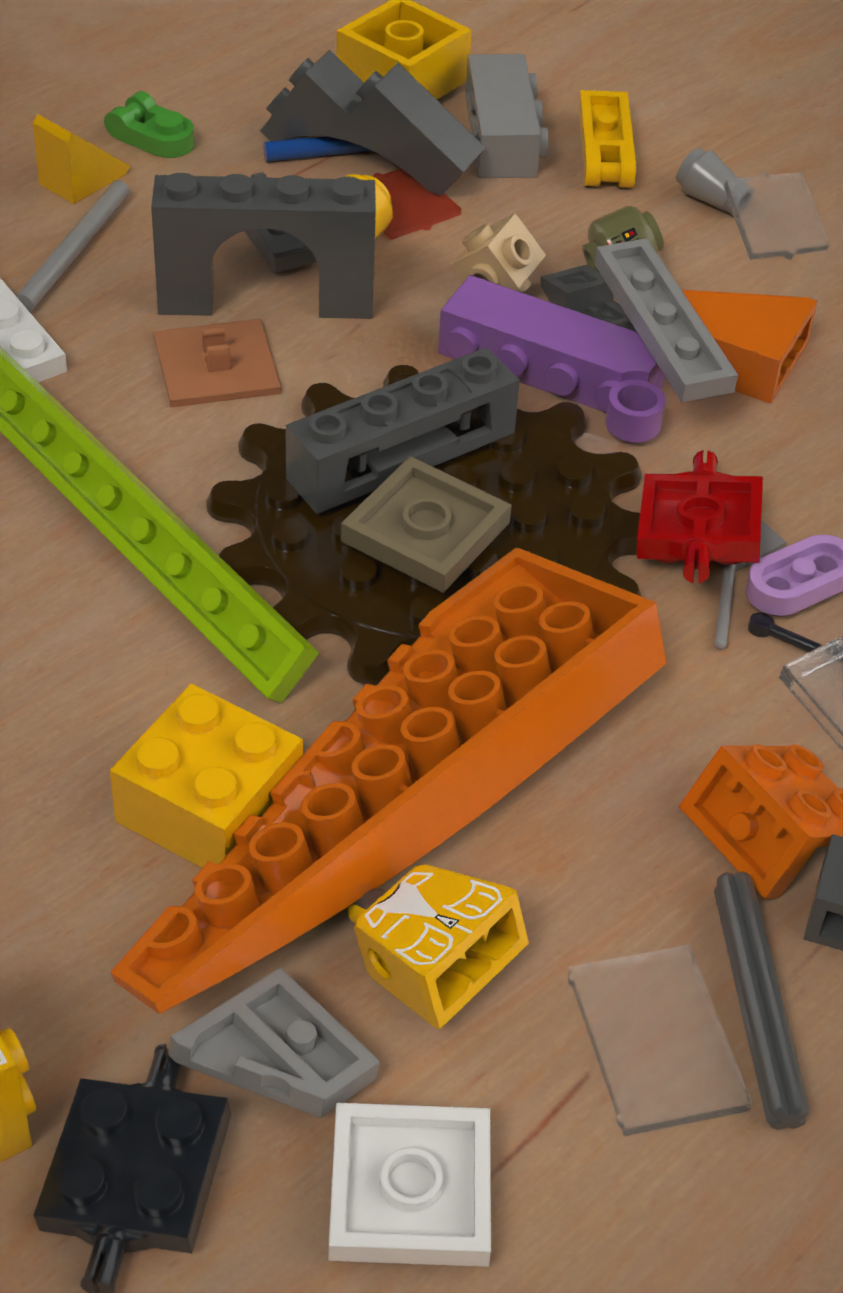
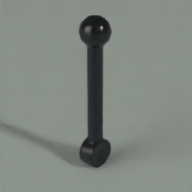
M754 613L751 615L748 631L754 636L768 637L770 635L843 667V653L775 625L774 619L767 614Z

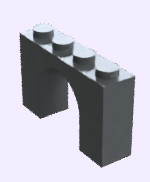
M188 173L155 175L151 212L158 315L212 316L214 293L213 256L223 242L235 234L251 229L265 228L286 232L298 238L312 251L319 267V318L372 319L376 220L375 180H360L350 176L337 179H312L296 175H288L281 178L248 177L242 174L227 176H193Z

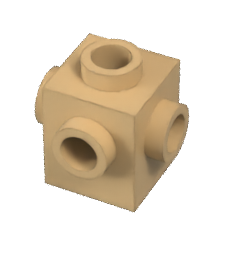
M514 213L492 226L485 223L467 235L462 241L465 250L451 266L463 282L469 275L524 293L531 285L528 277L546 254L517 214Z

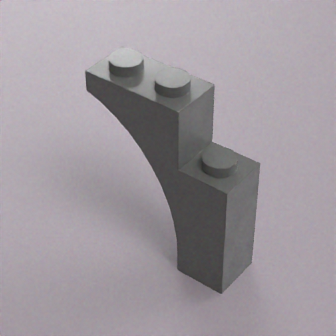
M331 50L324 54L315 64L307 58L289 78L294 88L289 91L285 87L266 108L272 116L260 130L270 141L286 140L299 136H326L361 145L399 166L437 200L486 148L399 63L384 77L376 70L364 83Z

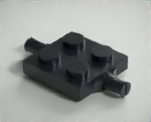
M160 1044L155 1048L147 1080L143 1084L128 1085L80 1078L33 1215L39 1231L76 1236L93 1246L84 1277L80 1282L82 1289L88 1293H99V1288L101 1293L115 1292L117 1277L124 1255L127 1252L157 1248L193 1253L231 1118V1110L228 1098L187 1093L176 1089L182 1065L176 1063L168 1055L166 1044Z

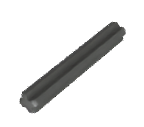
M726 872L717 878L714 894L766 1121L772 1128L777 1130L787 1127L795 1129L805 1124L810 1108L754 881L745 872L736 874Z

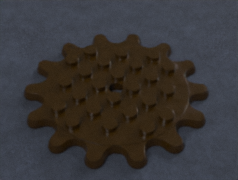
M409 365L395 366L388 372L383 381V387L416 375L419 372ZM316 383L307 389L302 399L301 410L305 417L354 398L343 394L331 384ZM561 402L540 412H526L517 408L514 434L433 466L512 505L510 523L444 593L341 542V523L374 491L316 514L286 479V429L276 428L263 423L252 424L245 428L238 442L239 454L248 462L257 465L262 470V473L252 479L217 483L213 486L206 500L207 512L212 518L218 521L237 523L247 528L251 533V536L244 541L225 547L220 552L219 557L249 586L266 585L278 591L282 600L273 609L306 640L320 633H331L345 639L351 647L347 661L349 676L363 685H377L390 671L387 660L401 644L412 646L420 637L418 625L430 611L516 547L641 596L637 583L632 578L617 571L611 564L620 556L637 555V533L640 513L622 509L613 503L612 500L621 493L636 489L641 482L642 473L637 459L629 453L594 454L582 450L575 444L586 433L587 421L583 410L577 404ZM475 414L470 416V428L467 430H460L459 424L456 421L445 425L457 437L485 426ZM366 463V470L363 472H358L348 464L345 482L372 472L368 464Z

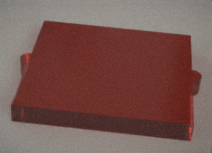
M401 168L385 174L375 173L373 176L384 184L391 196L393 218L388 227L383 231L391 240L421 229L430 230L432 225L461 215V208L445 193L439 195L426 190Z

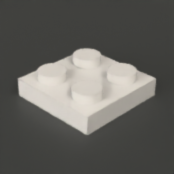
M336 1103L328 1261L489 1267L491 1255L490 1108Z

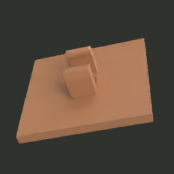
M261 319L153 331L171 407L281 394V385Z

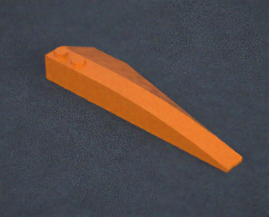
M517 547L428 613L418 625L421 635L413 645L401 644L388 658L387 662L390 671L376 686L365 684L352 699L355 708L353 713L345 721L332 722L270 791L273 800L271 806L261 817L250 814L233 833L237 844L219 864L208 861L192 879L195 892L182 906L167 907L110 971L114 982L155 1012L161 1014L227 979L310 931L361 899L369 890L378 888L442 844L525 781L667 664L656 602Z

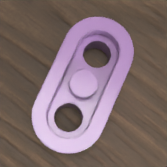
M814 535L760 558V563H753L750 568L746 585L748 600L754 607L764 613L785 616L843 592V539L831 535Z

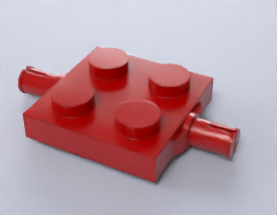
M704 450L694 455L693 471L678 474L645 473L637 533V559H655L664 563L685 560L683 576L690 583H694L695 569H698V583H703L709 578L710 561H716L725 565H735L742 562L760 563L763 476H733L716 472L718 458L715 453L709 450L707 451V463H703Z

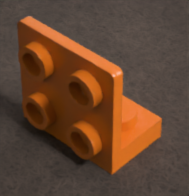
M754 744L753 746L721 745L678 806L739 872H745L751 876L756 891L764 899L780 898L818 847H827L829 845L832 834L843 837V789L838 788L822 772L824 765L814 753L797 744L790 746H763L760 744Z

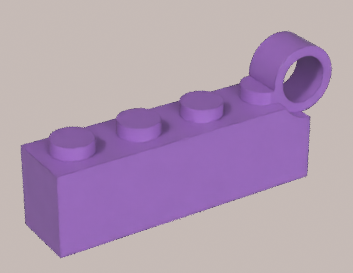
M472 275L468 276L441 309L439 354L457 359L487 347L520 379V383L605 412L606 427L615 437L628 442H645L659 434L666 402L665 395L661 390L665 375L637 332Z

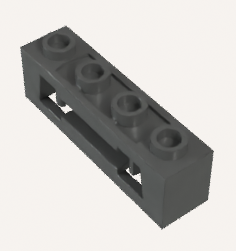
M485 347L286 425V479L314 512L319 514L375 491L409 456L433 467L514 434L520 379ZM474 414L485 424V426L459 437L445 427V425L456 421L459 424L460 430H467L470 428V416ZM366 463L368 464L372 472L345 482L348 464L358 472L365 471Z

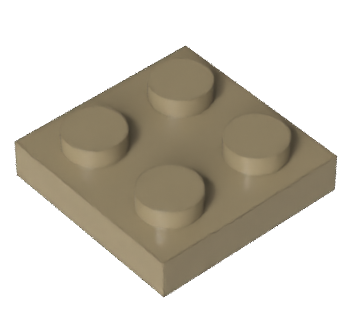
M409 456L341 523V542L444 593L510 523L512 505Z

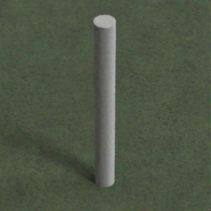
M115 180L110 184L19 291L16 297L29 312L33 311L128 197L130 190L126 183L121 180Z

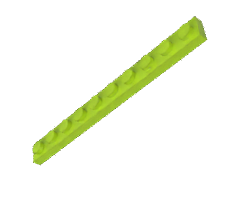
M0 346V432L267 699L283 703L319 652Z

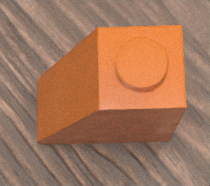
M682 290L737 372L738 377L735 391L771 404L808 344L818 300L796 296Z

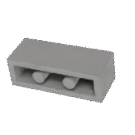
M468 54L465 98L471 134L486 147L475 159L478 178L537 177L539 157H547L548 131L547 127H542L541 100H536L537 78L535 73H528L525 54Z

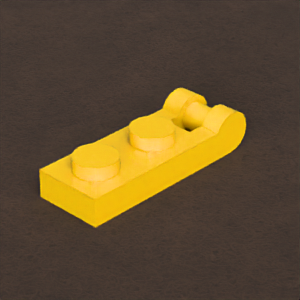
M580 90L578 108L584 166V186L599 187L600 182H618V187L634 188L636 157L628 92Z

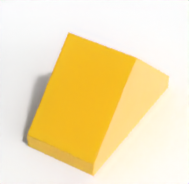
M39 114L35 116L32 124L40 185L70 203L75 204L126 175L130 165Z

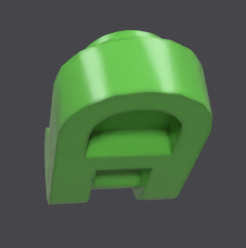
M144 91L136 92L126 100L125 107H115L104 117L105 127L112 137L155 156L163 158L181 157L190 153L194 148V125L191 120L176 111H170L156 105L154 99Z

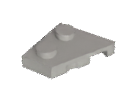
M281 967L173 1034L170 1038L168 1054L176 1063L319 1118L334 1110L336 1103H344L374 1082L380 1065V1061Z

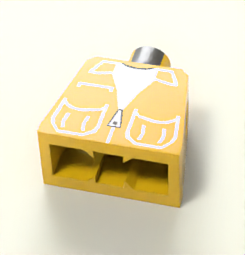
M427 864L415 866L388 891L380 888L369 890L361 899L351 904L348 908L349 918L355 923L354 931L365 968L371 978L439 1030L529 944L517 890Z

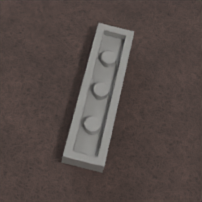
M648 239L597 247L594 265L680 401L683 403L734 393L738 377L737 372Z

